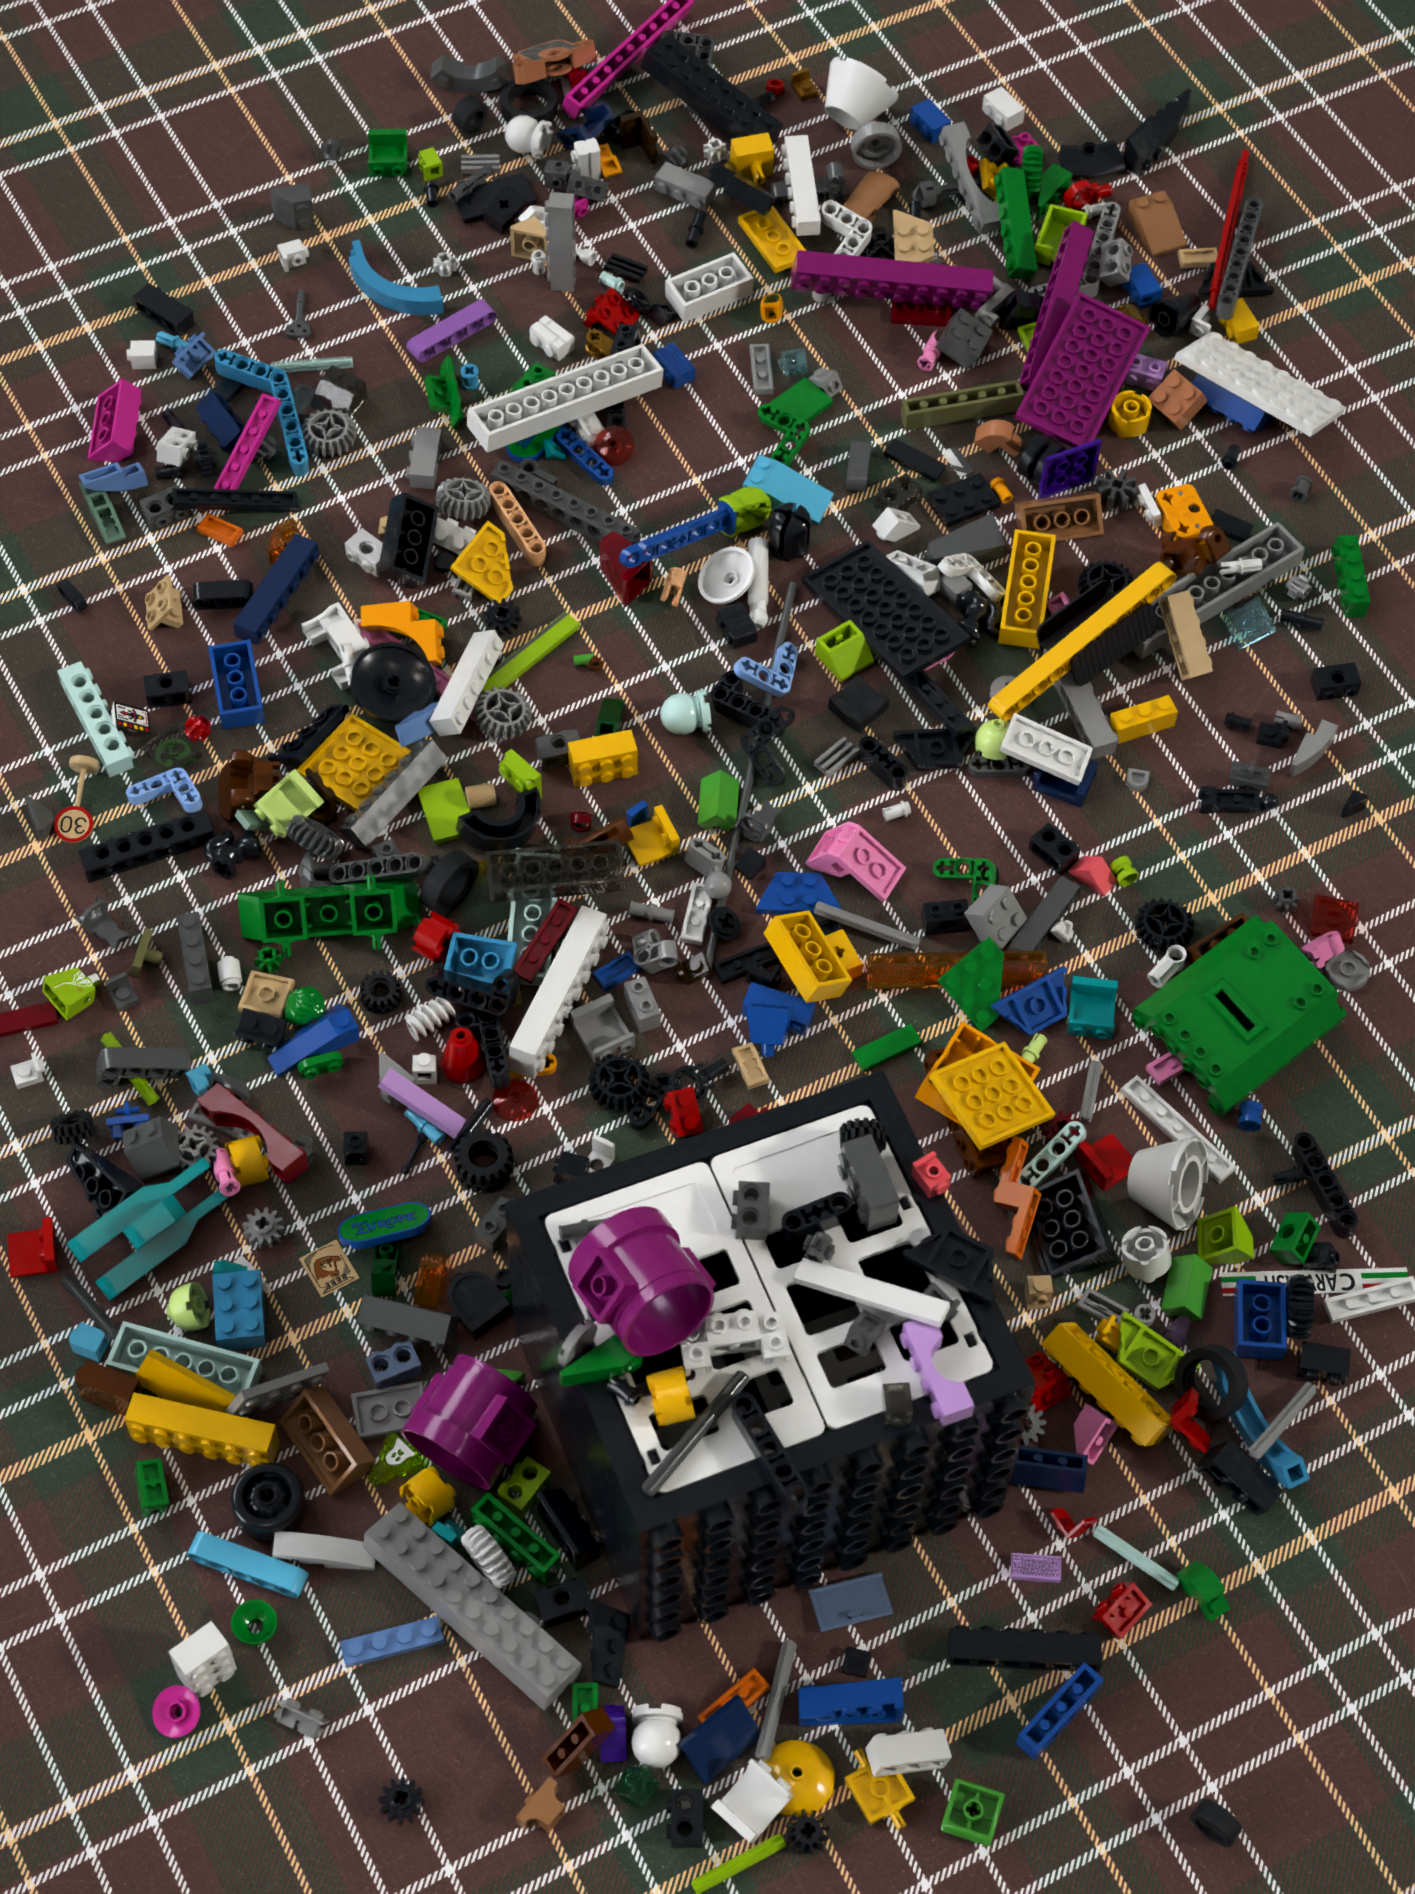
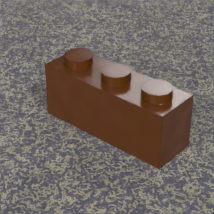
M1244 912L1185 949L1187 952L1186 958L1190 964H1193L1247 922L1248 918Z
M603 1707L581 1713L541 1758L554 1779L574 1773L616 1727Z

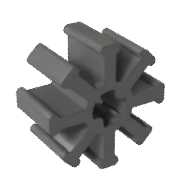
M1112 468L1107 469L1105 478L1099 475L1095 492L1100 493L1101 503L1107 501L1105 510L1108 512H1112L1114 503L1118 505L1121 513L1127 510L1128 503L1132 506L1135 503L1138 489L1136 487L1137 479L1135 476L1126 479L1127 470L1125 469L1120 470L1119 477H1115Z

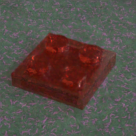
M1315 894L1308 935L1319 937L1327 932L1338 931L1343 943L1352 944L1359 903Z

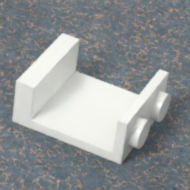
M751 1759L748 1762L750 1764L749 1768L722 1800L717 1799L711 1806L749 1843L756 1842L794 1796L789 1791L792 1786L782 1777L776 1779L770 1773L772 1768L762 1759L759 1761Z

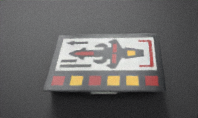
M113 702L111 712L112 723L115 726L151 735L148 710Z

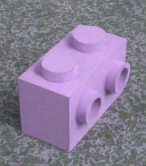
M1137 353L1123 383L1154 391L1164 380L1168 362Z

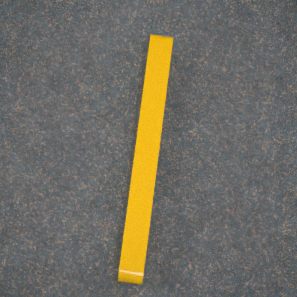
M1162 562L1152 565L994 695L988 703V708L1004 722L1010 720L1014 713L1020 712L1072 669L1071 660L1077 652L1143 604L1152 603L1174 584L1177 575Z

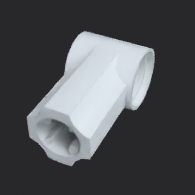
M1173 945L1168 948L1166 955L1147 975L1153 986L1162 988L1177 972L1184 968L1187 957L1186 950L1180 945ZM1172 957H1176V958H1178L1179 960H1178V961L1173 960Z

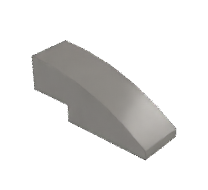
M1322 719L1315 735L1306 733L1292 762L1288 774L1289 777L1302 773L1323 756L1335 738L1338 725Z

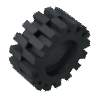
M379 970V974H376V971H372V976L367 974L365 976L366 980L362 979L360 985L361 1001L364 1007L367 1006L368 1011L371 1012L373 1009L374 1013L378 1014V1010H381L382 1014H385V1009L391 1012L393 1011V1006L395 1008L398 1006V1001H401V987L399 980H397L394 974L391 976L389 971L384 974L383 970ZM377 987L389 989V993L384 997H375L372 991Z
M74 1110V1112L67 1111V1114L61 1113L59 1117L55 1116L54 1120L50 1121L54 1142L59 1145H68L69 1143L74 1145L75 1142L82 1143L84 1139L88 1140L90 1137H93L96 1132L92 1114L85 1110L80 1112L78 1110Z
M855 1118L854 1122L848 1120L847 1123H843L842 1127H840V1149H842L843 1142L872 1134L879 1153H882V1150H885L887 1147L885 1124H882L881 1121L876 1122V1119L873 1118L870 1121L868 1118L863 1120Z

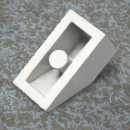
M889 507L884 510L872 525L877 531L876 535L881 540L893 542L919 530L921 527L910 513Z

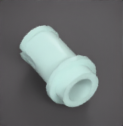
M603 271L599 276V283L613 288L616 292H621L625 286V282L621 277L616 278L606 271Z

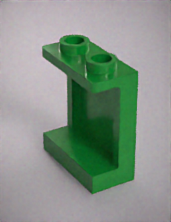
M368 129L369 177L408 176L407 129Z

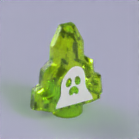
M391 1432L383 1440L385 1446L379 1452L380 1460L372 1467L368 1481L373 1486L384 1484L394 1476L403 1477L409 1472L416 1473L426 1464L418 1455L419 1451L405 1438L402 1439L397 1434Z

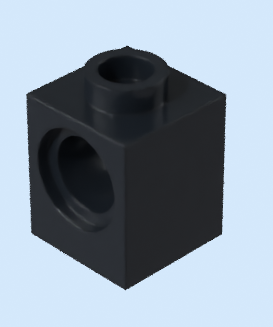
M344 1132L343 1157L345 1165H368V1132Z

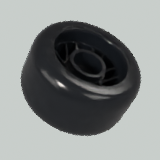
M262 1463L247 1469L238 1477L231 1491L230 1505L234 1520L245 1535L261 1542H274L276 1532H295L306 1514L307 1499L303 1484L294 1471L278 1463ZM267 1498H273L269 1502H263Z

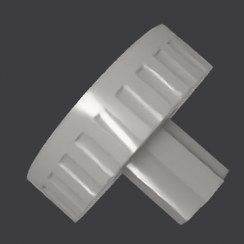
M869 121L854 133L850 142L855 163L862 168L870 170L881 169L891 165L899 158L902 152L898 130L885 122Z

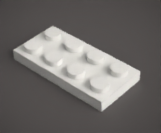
M1014 713L999 751L1079 786L1093 747Z

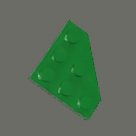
M989 936L937 979L939 984L980 1032L999 1017V1013L991 1007V1004L1000 1000L1004 953Z

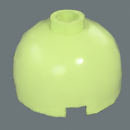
M993 719L983 723L976 733V751H981L982 756L988 759H1007V754L999 750L1009 722Z
M197 1282L184 1284L172 1292L166 1312L168 1318L173 1320L180 1329L196 1331L209 1326L211 1311L210 1308L205 1310L204 1301H207L208 1298L202 1286Z

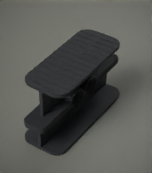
M1107 580L1097 582L1038 626L1036 635L1042 654L1044 648L1048 651L1117 595L1112 592L1111 585ZM1143 604L1073 656L1071 660L1072 669L1069 672L1073 674L1076 684L1080 686L1087 684L1155 633L1157 622L1154 608L1151 604Z

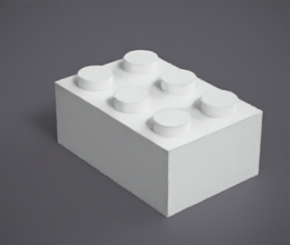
M212 1621L168 1651L177 1676L184 1686L193 1691L197 1697H204L213 1690L214 1685L231 1678L237 1669L228 1642Z

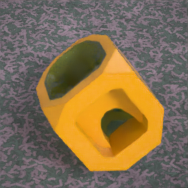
M769 294L762 298L760 305L762 320L767 323H777L781 319L783 300L780 294Z

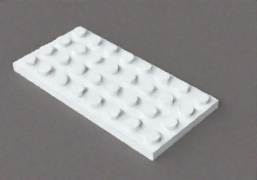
M1210 332L1178 351L1174 358L1179 363L1310 437L1340 417L1346 409L1338 400L1330 399L1322 391L1307 386L1304 381L1291 377L1288 372L1275 368L1269 361L1259 359L1253 352L1243 350L1237 343L1227 341L1222 338L1221 334L1216 332Z

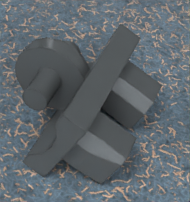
M1251 760V764L1233 761L1229 782H1231L1232 786L1240 787L1247 785L1251 786L1253 790L1261 792L1263 789L1267 790L1271 769L1256 766V761Z

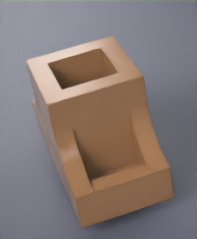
M549 1777L537 1792L532 1791L524 1802L526 1805L516 1816V1822L522 1829L525 1830L530 1826H540L550 1833L565 1815V1805L555 1796L558 1791V1783Z

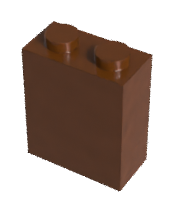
M88 1360L75 1373L74 1379L82 1400L126 1416L133 1393L144 1395L139 1379Z

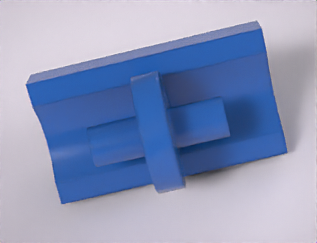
M128 1100L124 1101V1108H116V1115L125 1114V1116L106 1118V1124L110 1128L114 1140L123 1139L125 1126L135 1127L151 1120L149 1114L131 1115L132 1113H140L139 1106L130 1107Z

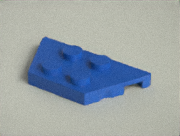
M776 872L756 906V914L784 915L810 910L812 915H817L814 913V909L819 901L839 909L842 908L821 873Z
M1061 966L994 1002L991 1004V1007L1026 1036L1033 1035L1067 1016V1004L1065 1001L1067 987H1064V973H1067L1066 967Z

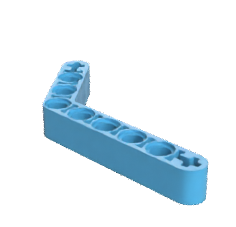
M222 349L217 351L214 359L216 372L219 375L272 394V397L281 400L282 404L277 412V417L290 469L295 476L306 475L309 471L308 454L287 373L282 369L229 350Z

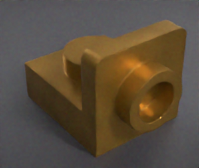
M809 68L792 73L791 88L801 102L818 96V89L810 79Z

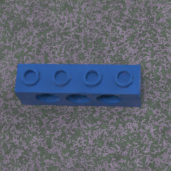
M1084 1662L1018 1734L1015 1744L1035 1761L1100 1690L1104 1678Z

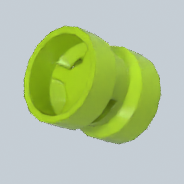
M1128 856L1119 857L1110 864L1112 873L1117 875V881L1122 887L1134 883L1139 878V874L1135 868H1132V862Z

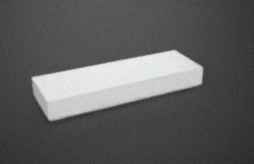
M693 882L680 942L702 946L713 900L706 893L704 884Z

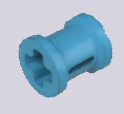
M474 364L463 365L460 370L463 377L462 387L465 390L477 389L479 386V379L477 378L479 373L478 367Z

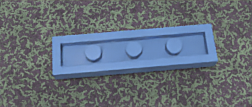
M435 1616L340 1641L345 1667L349 1668L444 1643V1637L439 1617Z

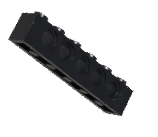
M206 810L193 812L181 818L171 819L159 825H152L144 830L130 832L119 838L108 839L94 846H87L84 849L78 850L88 883L203 847L206 841L214 836V831Z

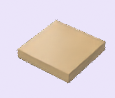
M251 970L238 1005V1012L242 1013L243 1008H248L283 1018L286 1000L293 991L295 980Z

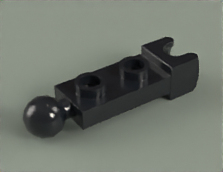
M1202 786L1198 791V799L1202 800L1199 813L1214 814L1215 812L1259 813L1260 806L1267 810H1273L1278 805L1276 795L1267 793L1263 797H1259V790L1216 789L1215 786Z

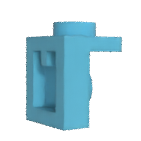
M204 1063L185 1073L197 1096L201 1097L208 1091L207 1087L210 1086L209 1080L212 1074L207 1064Z

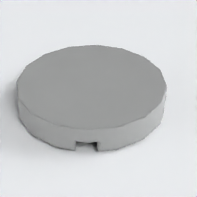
M1350 950V952L1343 951L1339 955L1327 960L1325 975L1327 980L1337 989L1347 992L1357 991L1367 983L1370 976V966L1366 958L1360 953Z
M585 1319V1325L582 1323L577 1325L564 1341L562 1347L564 1353L563 1356L558 1354V1363L565 1368L581 1358L593 1342L598 1325L591 1320Z

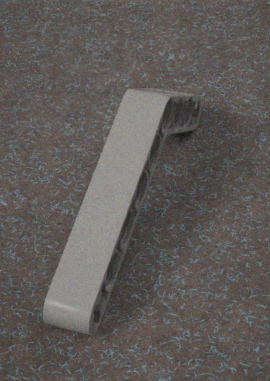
M1107 202L1103 206L1089 258L1084 269V275L1078 285L1079 291L1090 297L1097 295L1101 283L1099 268L1102 244L1113 241L1118 226L1121 207L1116 202ZM1048 283L1032 287L1029 292L1045 296Z

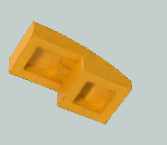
M609 144L599 145L601 175L606 178L622 173L617 157L612 154Z

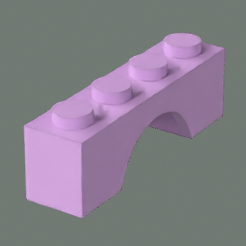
M916 1320L903 1323L902 1334L899 1335L903 1348L908 1349L910 1352V1363L915 1373L919 1372L922 1379L920 1380L921 1389L924 1395H929L931 1399L930 1407L935 1419L939 1418L942 1426H946L971 1417L975 1405L965 1383L944 1378L933 1365L932 1356L941 1347L943 1339L940 1328Z

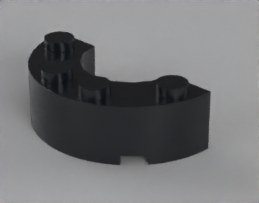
M534 787L529 791L526 790L517 794L514 805L516 813L506 820L489 819L478 809L458 816L456 831L468 844L486 852L503 853L515 850L524 845L536 830L541 812L540 793L537 787Z

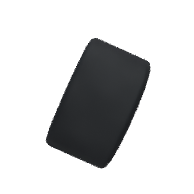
M474 95L465 96L456 105L452 114V121L464 132L474 133L480 129L487 119L488 107Z

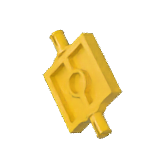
M863 1748L854 1751L853 1754L858 1760L860 1767L852 1774L846 1776L844 1781L869 1825L883 1818L890 1817L897 1830H900L901 1827L904 1828L907 1824L904 1822L899 1811L904 1806L914 1802L915 1797L902 1774L873 1777L868 1757Z

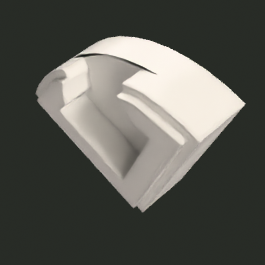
M1068 920L1056 922L1050 932L1062 943L1070 942L1073 923Z

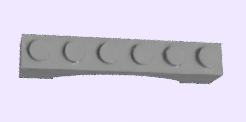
M965 122L943 126L939 135V143L944 147L946 160L950 162L953 177L957 179L960 194L965 198L966 209L972 215L973 226L977 228L979 234L1001 230V221L998 217V203L994 204L982 193L969 171L966 148L971 136Z

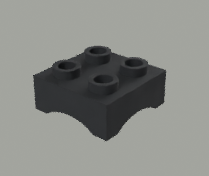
M859 674L845 688L833 694L828 701V709L858 733L884 713L889 705V698L875 691Z

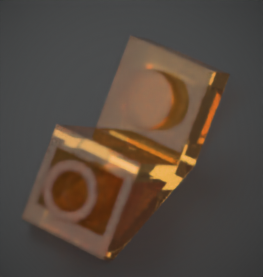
M293 517L275 525L266 547L267 558L270 564L277 561L287 546L286 541H290L295 533L298 534L297 523Z

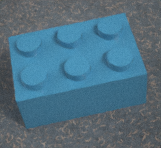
M260 1269L212 1274L217 1347L229 1351L267 1347L264 1289Z

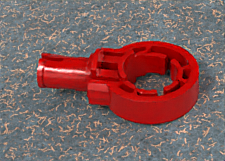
M1080 180L1070 186L1065 192L1063 203L1069 209L1080 211L1085 204H1094L1101 197L1111 196L1113 188L1110 184L1099 186L1096 182L1090 183L1088 180Z

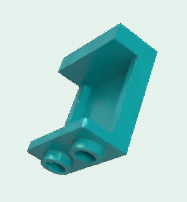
M1073 976L1070 987L1067 1034H1073L1078 1037L1093 1036L1098 1039H1112L1115 1029L1114 1014L1118 981Z

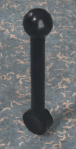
M423 1133L418 1134V1142L406 1165L401 1168V1172L404 1175L410 1173V1166L421 1144L426 1142V1135Z

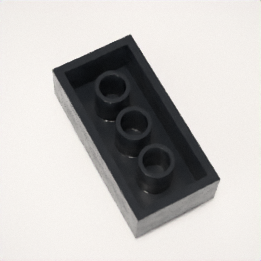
M405 492L391 499L377 575L411 589L426 582L439 510L438 506Z

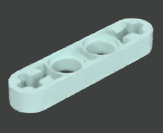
M1078 1121L1069 1122L1022 1169L1018 1183L1023 1184L1022 1180L1025 1178L1027 1180L1030 1179V1186L1039 1187L1078 1147V1144L1085 1140L1087 1133L1084 1126ZM1072 1129L1078 1130L1080 1135L1078 1137L1076 1135L1072 1136L1070 1131ZM1064 1136L1067 1138V1140L1069 1139V1141L1072 1143L1070 1146L1068 1145L1066 1140L1063 1139ZM1056 1144L1065 1145V1151L1062 1154L1056 1155L1053 1153V1147ZM1041 1160L1049 1162V1167L1045 1171L1037 1170V1164ZM1032 1169L1039 1176L1037 1179L1030 1172Z

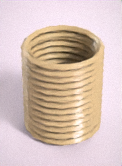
M493 783L465 787L469 810L497 805Z

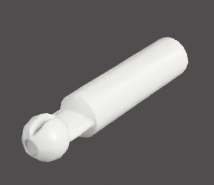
M754 537L748 541V553L755 562L754 579L748 588V604L750 605L749 617L756 629H760L766 626L768 622L766 605L769 601L768 541L762 537Z

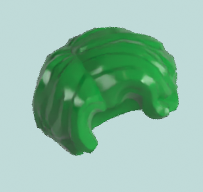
M311 986L299 987L292 991L286 1000L285 1019L293 1025L304 1026L309 1024L311 1019L320 1018L324 1013L325 1007L322 994Z

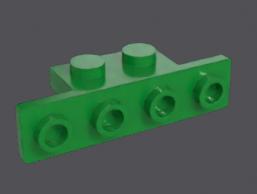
M446 356L439 367L441 377L427 375L424 383L430 410L449 414L451 428L456 429L464 419V411L461 407V396L458 393V382L455 379L454 365L452 364L451 357Z

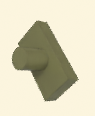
M144 928L129 976L138 978L144 961L156 965L161 964L164 953L148 948L153 933L151 929Z

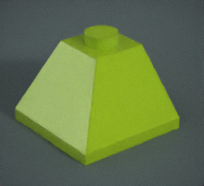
M1236 1206L1197 1219L1198 1256L1207 1264L1235 1265L1254 1258L1253 1236Z

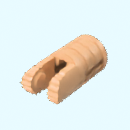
M678 567L669 569L660 598L661 601L665 602L669 594H673L672 606L674 607L678 606L687 573L683 569Z

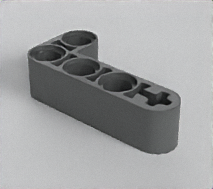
M832 162L826 166L825 177L814 178L818 204H823L828 200L838 202L845 197L846 178L843 166L839 162ZM785 181L775 182L768 187V192L777 196L773 204L777 209L789 208V202H791V199L787 197V187L789 185H786Z
M104 1048L101 1050L96 1062L98 1086L103 1089L114 1088L119 1084L120 1078H186L185 1073L191 1070L189 1051L181 1048Z

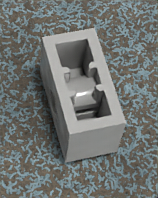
M646 977L625 982L624 998L639 1033L661 1027V1012Z

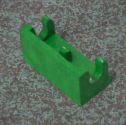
M161 1458L136 1461L134 1474L142 1518L149 1517L153 1510H159L160 1514L164 1513L166 1505H169V1498Z

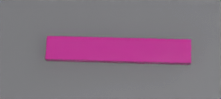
M262 393L213 489L238 490L282 404L280 399Z

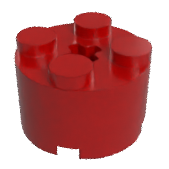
M433 911L429 913L432 915L429 919L425 917L419 924L413 937L416 945L415 947L412 946V951L436 964L440 962L445 963L453 932L462 933V931L459 930L457 923Z

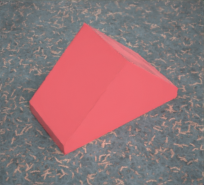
M1082 856L1068 871L1103 897L1117 883L1115 876L1101 856Z

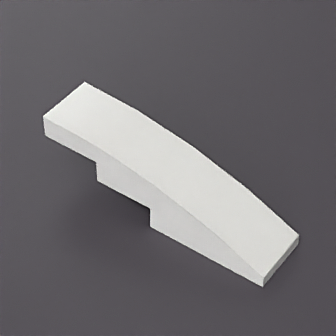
M279 1531L274 1535L273 1558L296 1559L299 1563L324 1564L325 1568L375 1570V1558L363 1548V1542L296 1532Z

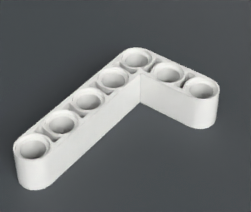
M833 200L823 203L821 209L822 223L845 236V239L834 254L860 256L871 240V222ZM812 291L813 299L819 303L826 302L832 295V293L817 294Z

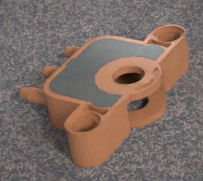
M587 39L575 43L565 40H552L513 54L512 59L516 61L513 63L515 83L522 85L546 78L547 76L564 75L569 73L572 68L595 62L597 59L594 40Z

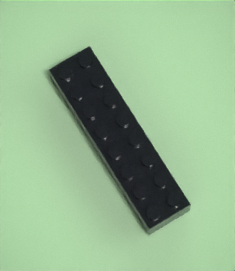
M670 34L645 51L640 68L727 137L734 139L769 133L772 144L778 141L783 127L779 120Z

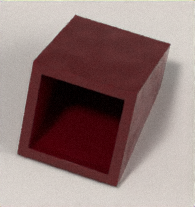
M612 531L608 536H604L599 543L600 570L622 604L627 607L652 582V560L641 562L640 565L630 569L624 566L619 561V555L623 549L634 543Z

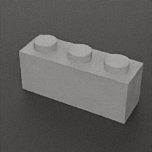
M665 162L655 175V191L692 205L695 208L706 211L716 197V184L668 162Z
M417 427L416 435H412L411 439L413 451H409V463L411 464L406 468V479H409L410 487L435 489L442 446L441 428Z

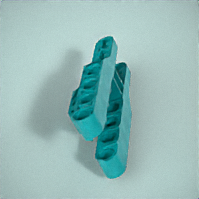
M205 1157L201 1158L170 1182L142 1187L66 1243L80 1263L98 1251L107 1242L117 1237L121 1232L126 1235L137 1251L95 1281L109 1301L185 1245L196 1222L230 1197L224 1196L220 1193V1190H217L186 1213L173 1196L211 1167Z

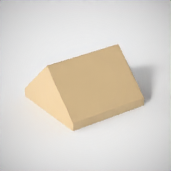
M536 216L510 227L511 256L531 260V254L535 250H542L546 255L544 263L547 264V256L549 255L546 254V245L549 241L545 239L546 229Z

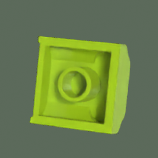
M513 749L507 751L505 759L499 762V773L501 776L508 780L510 787L518 794L537 787L542 799L541 774Z

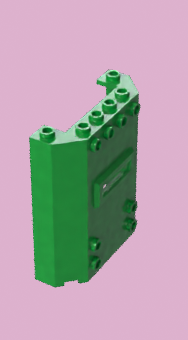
M1254 915L1133 1010L1131 1017L1138 1029H1142L1147 1033L1151 1028L1152 1033L1166 1043L1168 1051L1181 1060L1184 1069L1192 1072L1197 1078L1198 1084L1210 1092L1207 1099L1208 1106L1213 1113L1219 1114L1222 1118L1340 1025L1347 1013L1344 1007H1339L1336 999L1339 997L1337 990L1274 922L1268 921L1264 923L1261 917ZM1223 991L1255 1027L1247 1031L1215 995Z

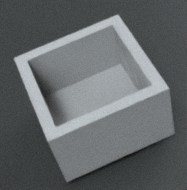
M990 884L964 913L980 942L989 936L1000 949L1028 921L1009 886Z

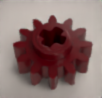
M1059 1110L1057 1117L1054 1116L1053 1119L1042 1124L1044 1128H1042L1041 1135L1046 1136L1044 1143L1048 1144L1069 1122H1079V1118L1072 1120L1071 1112L1067 1116H1063L1062 1111ZM1072 1129L1070 1131L1072 1136L1076 1135L1078 1137L1080 1135L1078 1130ZM1065 1136L1063 1137V1139L1066 1140V1142L1070 1146L1072 1143L1069 1141V1139L1067 1140ZM1059 1143L1053 1147V1150H1055L1057 1146H1061L1062 1152L1065 1151V1145Z

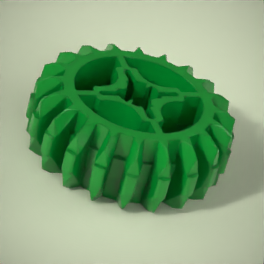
M1026 145L1022 153L1021 169L1024 170L1028 198H1037L1040 191L1043 149L1037 145Z

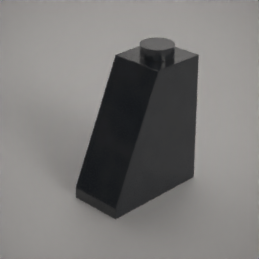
M1017 289L998 313V316H1000V329L1017 330V327L1033 322L1037 323L1044 296Z

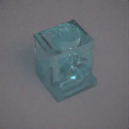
M805 348L781 351L782 358L778 359L779 370L784 371V376L801 373L808 374Z

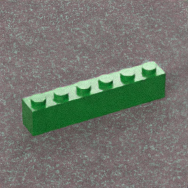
M1002 167L994 177V185L996 186V201L999 206L998 217L1001 221V235L1003 236L1004 243L1003 252L1006 258L1005 268L1008 278L1029 281L1038 271L1024 170Z

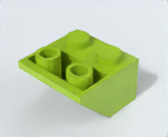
M851 620L816 639L815 655L839 682L844 681L874 663V658L863 633Z

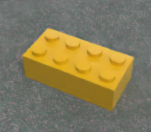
M810 910L774 916L764 931V935L805 1003L841 997L852 982V979Z

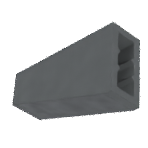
M988 514L929 542L927 552L924 553L925 561L938 566L945 556L961 553L970 554L979 563L1003 558L1005 543L994 514Z

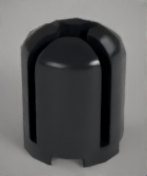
M787 502L780 504L773 510L770 516L768 546L773 552V556L781 561L790 562V559H796L800 556L803 558L808 553L811 517L803 506L799 505L796 510V503Z

